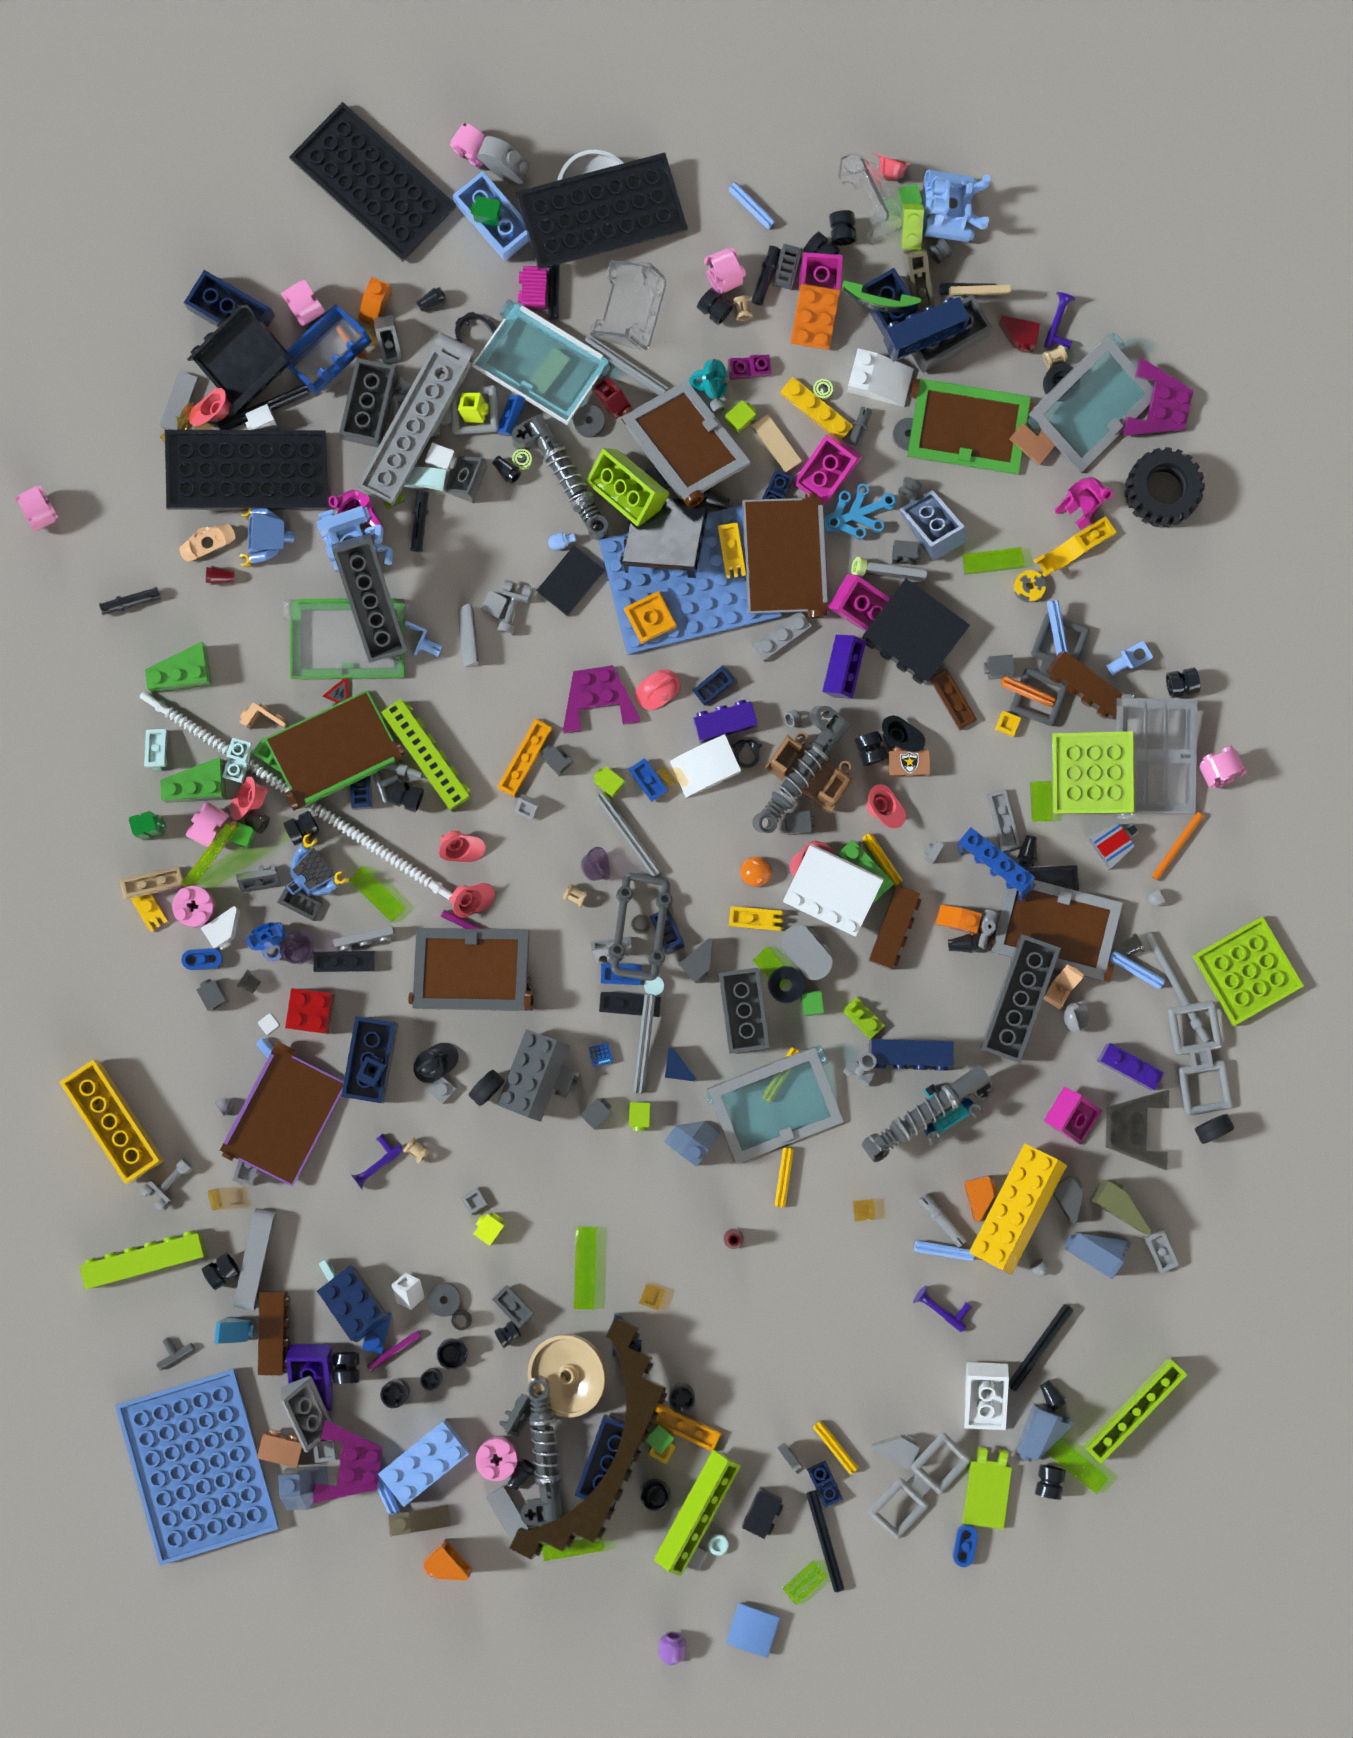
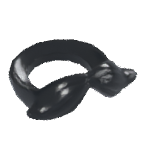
M750 739L739 740L731 745L734 748V756L739 766L751 768L758 763L762 744ZM745 743H749L755 754V759L751 764H743L739 760V754Z

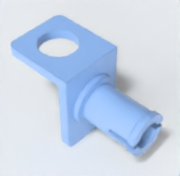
M406 621L404 626L422 634L413 656H416L418 651L422 649L438 657L443 645L426 639V629Z
M1141 641L1128 650L1121 651L1122 657L1106 666L1111 675L1114 676L1127 667L1131 669L1137 668L1152 659L1153 656L1145 642ZM1138 648H1142L1145 651V657L1142 660H1137L1134 657V652Z

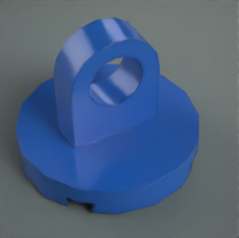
M274 922L262 924L251 931L252 935H247L246 942L251 950H261L264 958L268 961L273 962L281 958L283 949L280 942L286 936V929L282 923L278 922V925H275ZM276 947L278 950L275 954L271 955L267 953L268 949Z

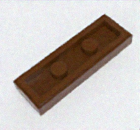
M948 669L931 677L930 682L959 730L977 721Z

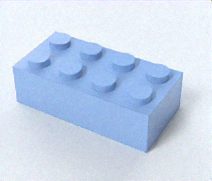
M483 171L453 195L454 203L504 262L529 242L521 214ZM477 196L501 201L502 209L498 226L474 221L473 214H471L472 202L476 203Z
M444 1419L382 1469L378 1475L404 1507L470 1453V1450L449 1422Z

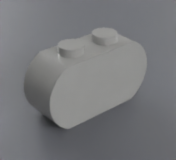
M485 137L477 154V158L494 174L512 184H522L530 167V163L509 143L496 137Z
M795 925L783 933L780 940V949L806 980H821L828 975L832 968L833 961L830 956L832 952L826 944L821 945L817 941L819 936L812 928L808 930L805 926Z

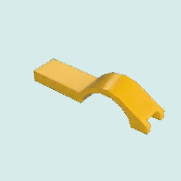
M1105 516L1073 535L1059 547L1047 554H1042L1033 561L1035 564L1038 563L1043 571V576L1046 577L1113 536L1116 530Z

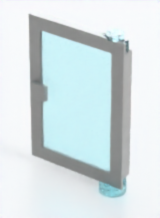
M1110 332L1028 414L1030 426L1034 429L1039 427L1079 473H1082L1124 431L1127 417L1136 419L1151 402L1154 387L1147 380L1135 377L1137 368L1121 351L1125 344L1114 332Z
M821 1045L802 1050L707 1088L708 1093L705 1094L709 1105L713 1104L736 1164L844 1122L822 1065L828 1064Z

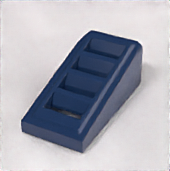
M722 665L692 691L705 706L737 680L729 669ZM723 673L729 681L725 682L719 674ZM715 677L722 685L720 688L713 680ZM710 683L716 691L713 693L706 684ZM702 687L709 694L708 698L700 690Z
M371 775L350 785L351 809L353 810L373 808ZM366 782V786H355V783ZM366 790V794H356V791ZM367 798V801L357 802L356 799Z
M667 909L666 917L668 920L665 921V926L671 924V927L664 929V936L672 932L675 933L665 939L663 937L662 946L668 955L684 948L685 945ZM659 912L650 915L655 930L657 928L656 921H658Z

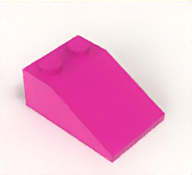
M833 433L826 434L793 484L806 494L816 493L817 498H822V505L824 507L850 476L863 456Z
M847 574L827 608L866 632L890 598L858 575Z

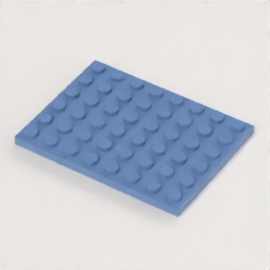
M742 505L708 513L696 578H688L687 570L629 566L628 573H625L624 566L620 563L621 553L625 552L624 538L628 536V533L599 540L627 655L781 618V613L748 614L746 576L741 575V569H737L738 577L735 578L733 570H729L730 578L726 579L718 526L738 523L745 565ZM660 591L677 627L641 644L623 608Z
M235 1368L115 1405L159 1565L280 1528L262 1463L257 1458L258 1449Z

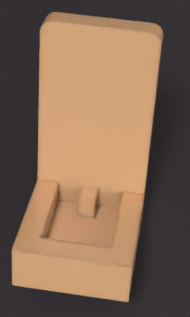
M253 702L249 709L246 708L240 716V723L248 729L252 727L261 713L284 729L289 727L285 724L287 721L279 714L273 716L269 713L270 709L262 703L257 705Z
M1067 964L1052 981L1043 999L1060 1010L1070 992L1082 980L1084 974L1079 972L1077 968Z

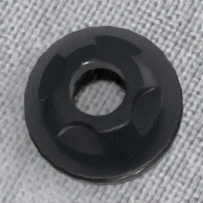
M783 966L777 968L768 979V990L771 996L781 1003L796 1001L804 991V978L793 967ZM783 979L791 981L792 988L789 991H783L780 988V982Z

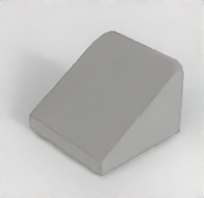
M490 590L481 610L499 619L508 600Z

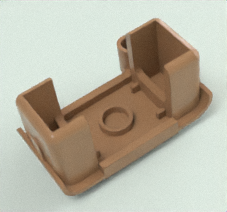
M799 732L795 739H792L787 734L765 768L782 781H785V776L788 777L792 771L791 767L795 768L799 762L797 759H801L804 756V750L807 751L805 747L808 739L807 734ZM798 737H804L805 741H799ZM842 761L838 768L828 762H823L821 765L822 770L815 773V779H811L808 782L809 787L804 788L802 794L822 808L832 812L854 780L847 776L851 770V764L848 761ZM846 765L848 770H842L841 766Z

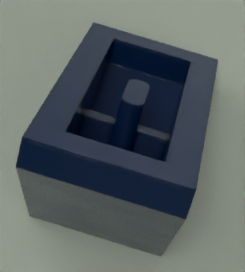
M670 1047L668 1049L665 1078L686 1081L696 1080L673 1047Z

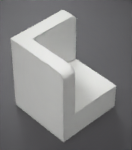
M405 1273L392 1284L396 1302L410 1310L425 1298L420 1279Z

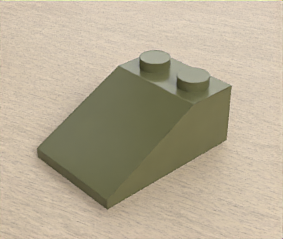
M1111 1179L1108 1181L1102 1180L1090 1201L1139 1232L1150 1235L1151 1230L1128 1193L1122 1189L1123 1185Z

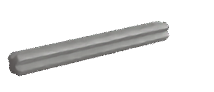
M588 335L586 337L585 345L602 354L605 360L657 395L668 391L667 386L593 336Z
M606 793L599 794L596 797L599 804L651 876H657L661 869Z
M645 994L633 1089L635 1093L639 1094L644 1093L655 1005L654 994Z

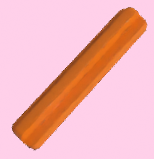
M1009 676L1002 678V687L1048 707L1054 705L1056 700L1054 696Z

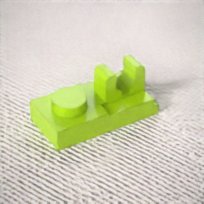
M857 997L842 1010L869 1040L885 1026Z

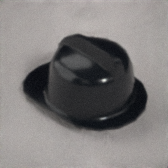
M893 715L883 720V740L890 748H901L907 752H917L924 748L925 737L923 733L904 719Z
M438 1043L421 1052L413 1066L417 1079L424 1083H432L450 1072L458 1063L459 1055L457 1049L449 1043Z

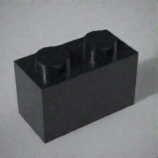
M759 1487L742 1523V1528L765 1539L767 1534L771 1535L775 1526L772 1522L775 1516L779 1517L784 1507L781 1504L782 1498Z

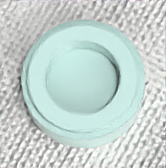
M660 977L652 981L645 980L644 989L647 994L657 996L662 993L664 982Z
M716 1533L710 1537L708 1547L712 1554L719 1556L727 1552L729 1542L725 1535Z

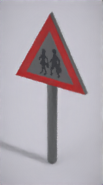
M342 679L322 697L333 701L332 706L349 699L348 679Z

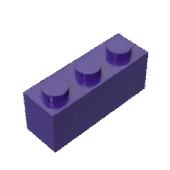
M854 635L835 636L823 693L834 698L853 699L866 641Z
M746 700L735 702V706L728 708L727 705L715 708L716 711L711 713L702 711L697 713L696 717H693L700 743L713 740L724 734L727 736L758 726L752 702H746Z
M1111 1043L1105 1045L1097 1060L1100 1064L1149 1090L1156 1089L1164 1074L1163 1071Z

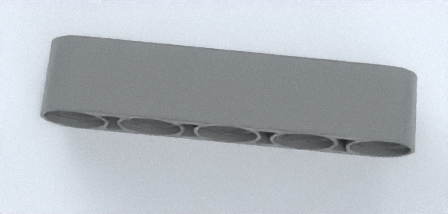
M256 1208L253 1213L234 1299V1307L251 1311L256 1309L274 1230L276 1212Z

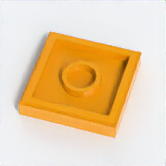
M660 591L623 608L641 644L677 627Z

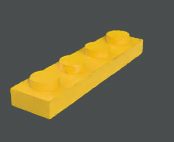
M794 377L780 391L783 397L829 434L833 433L843 440L853 429L852 424Z

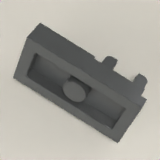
M271 864V869L265 870L262 865L257 872L236 874L241 892L281 886L275 864Z
M508 1285L492 1299L519 1329L524 1324H527L534 1315L530 1308Z
M521 1394L516 1400L512 1412L505 1411V1414L509 1416L508 1421L500 1420L499 1422L504 1427L505 1433L516 1437L519 1436L532 1411L531 1400L528 1395Z

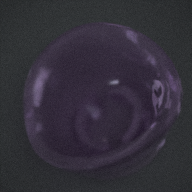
M601 847L592 848L581 860V870L589 880H609L610 878L608 856Z
M297 930L287 935L280 946L282 958L292 964L307 963L311 960L314 952L313 939L303 930Z

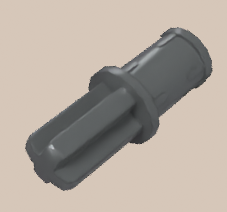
M865 407L860 408L858 418L853 423L854 429L849 443L853 446L860 445L864 432L868 430L867 424L873 412L868 407L866 411Z

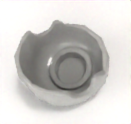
M1080 1001L1069 1004L1064 1013V1022L1068 1029L1074 1033L1084 1032L1085 1029H1088L1090 1019L1085 1002Z

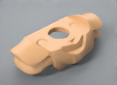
M229 524L206 528L205 526L201 527L189 540L180 546V554L185 561H194L233 542L236 538L234 530ZM203 538H212L213 546L208 549L202 546Z

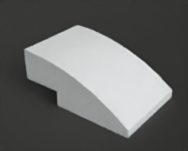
M725 734L670 761L686 798L741 773V769Z

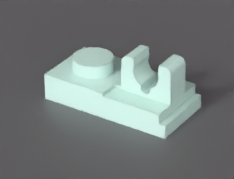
M166 729L146 730L145 768L152 767L156 771L162 770V767L166 766L168 733Z

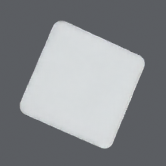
M270 1013L258 1022V1025L266 1035L279 1026Z

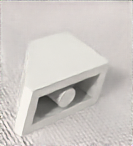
M233 906L201 928L214 949L218 950L220 948L223 950L231 945L230 941L235 938L240 915L238 907Z

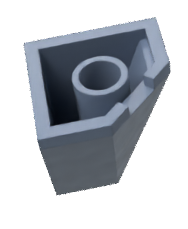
M705 1121L676 1125L664 1142L697 1167L720 1132Z
M1075 1232L1074 1235L1071 1234L1067 1238L1065 1250L1104 1276L1113 1279L1126 1258L1125 1253H1123L1124 1249L1128 1251L1131 1243L1122 1239Z
M1032 1404L1016 1448L1017 1453L1020 1454L1019 1457L1029 1462L1032 1459L1038 1461L1073 1426L1074 1421Z
M328 1466L286 1468L278 1475L279 1497L287 1510H308L312 1506L314 1484L328 1485Z

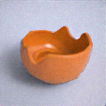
M750 857L741 865L740 876L747 885L760 888L769 883L772 877V868L765 859Z

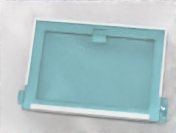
M509 299L504 304L499 315L503 318V321L480 352L472 367L568 425L600 376L603 375L605 377L611 368L608 365L609 360L534 312Z

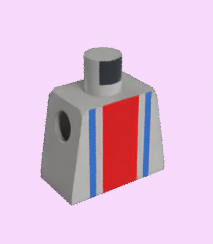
M1116 823L1092 834L1086 839L1109 870L1134 847L1131 838L1139 832L1132 823L1124 829L1119 823Z

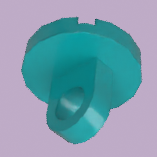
M719 359L707 360L703 370H696L692 373L689 379L690 385L696 390H705L711 399L722 398L727 390V383L724 378H727L725 366Z

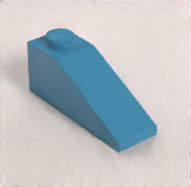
M227 1317L216 1322L214 1343L223 1344L249 1341L250 1337L254 1336L255 1331L252 1319Z

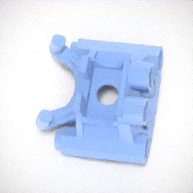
M927 170L922 197L924 208L922 235L924 237L963 242L973 240L975 230L971 226L965 225L966 221L980 229H986L989 219L988 217L980 218L972 212L971 199L974 194L989 187L991 177L984 175L983 180L977 183V180L972 176ZM949 198H954L957 201L956 208L949 207Z
M360 506L337 515L334 514L333 509L318 514L320 520L316 521L321 537L327 544L325 548L335 572L339 570L331 544L368 533L371 534L376 552L385 553L384 563L386 565L392 564V549L382 545L383 527L376 524L364 530L360 528V525L367 523L368 519H371L367 507L363 508Z

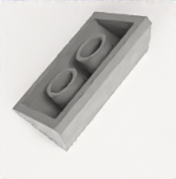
M311 1376L281 1387V1402L304 1452H308L321 1441L323 1421L326 1420L332 1423Z

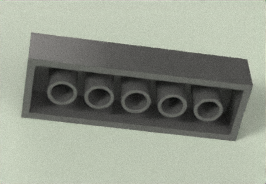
M368 533L331 544L368 662L371 663L408 652L371 534Z
M1020 933L980 1046L981 1050L1018 1063L1021 1062L1060 953V947Z

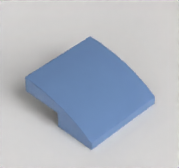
M740 1602L738 1603L726 1643L768 1658L781 1617Z

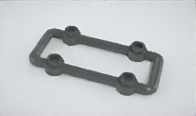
M628 873L623 877L622 887L616 893V898L619 901L614 944L610 946L608 955L612 959L611 970L615 975L652 981L658 977L659 968L665 960L662 944L667 909L670 908L673 902L669 894L670 884L665 878L638 873ZM630 881L662 886L661 893L656 898V906L659 908L654 950L648 957V962L652 966L651 973L619 968V962L625 954L622 940L627 903L631 901L633 896Z

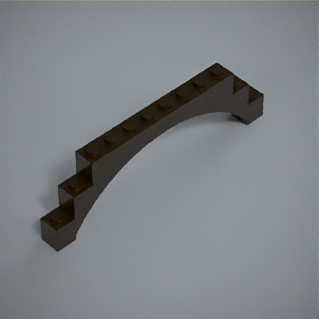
M616 1317L606 1335L607 1338L611 1339L618 1354L626 1388L625 1424L618 1450L608 1471L589 1496L569 1513L542 1526L531 1529L519 1528L509 1549L532 1560L536 1556H540L544 1548L542 1541L564 1551L567 1547L571 1548L575 1540L573 1533L592 1543L597 1542L598 1539L602 1540L606 1532L604 1525L607 1520H611L615 1509L612 1507L616 1500H620L624 1492L621 1487L624 1481L628 1482L633 1472L630 1467L633 1461H638L641 1454L639 1450L642 1442L646 1443L650 1434L647 1431L650 1423H655L659 1414L656 1410L659 1404L663 1405L668 1394L665 1393L667 1387L645 1377V1374L649 1375L654 1363L651 1362L653 1357L631 1347L632 1344L636 1345L640 1337V1333H638L639 1327Z

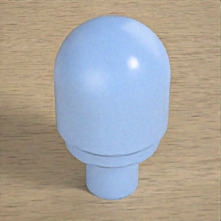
M558 533L549 538L548 544L551 549L560 550L566 548L568 543L575 542L576 537L575 534L566 535L565 533Z

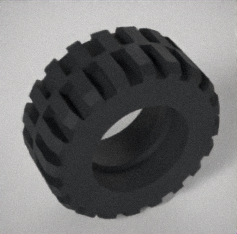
M1165 447L1162 451L1160 448L1154 449L1151 453L1147 452L1141 459H1138L1130 470L1125 482L1127 489L1124 491L1125 497L1129 499L1127 505L1129 508L1133 507V514L1136 517L1140 515L1143 518L1141 521L1145 524L1149 521L1152 522V526L1158 527L1163 525V528L1170 527L1171 524L1178 525L1183 520H1186L1203 498L1202 492L1205 490V483H1202L1204 479L1203 472H1198L1199 464L1197 462L1193 464L1191 461L1193 457L1189 454L1187 456L1182 455V450L1177 449L1173 452L1171 447ZM1168 472L1178 479L1182 487V495L1177 502L1172 504L1160 503L1150 495L1147 489V480L1152 473Z

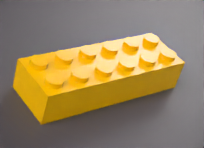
M91 1060L59 1082L125 1184L134 1182L165 1161L100 1060Z
M1024 1143L969 1253L1012 1275L1067 1165Z

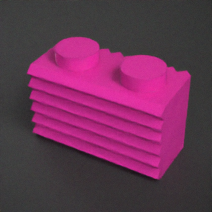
M523 266V272H519V284H522V291H518V303H521L527 309L546 310L547 268L538 271L537 266Z

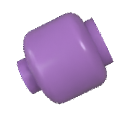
M678 1632L666 1633L659 1642V1658L667 1665H676L683 1661L686 1651V1640Z

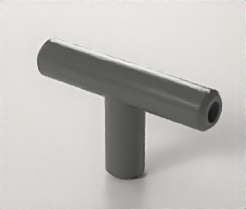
M380 771L372 775L381 800L385 805L389 803L386 787L393 785L400 778L398 775L383 780Z
M169 1337L164 1339L163 1344L170 1356L158 1362L156 1366L159 1370L164 1369L194 1351V1345L189 1343L177 1351Z

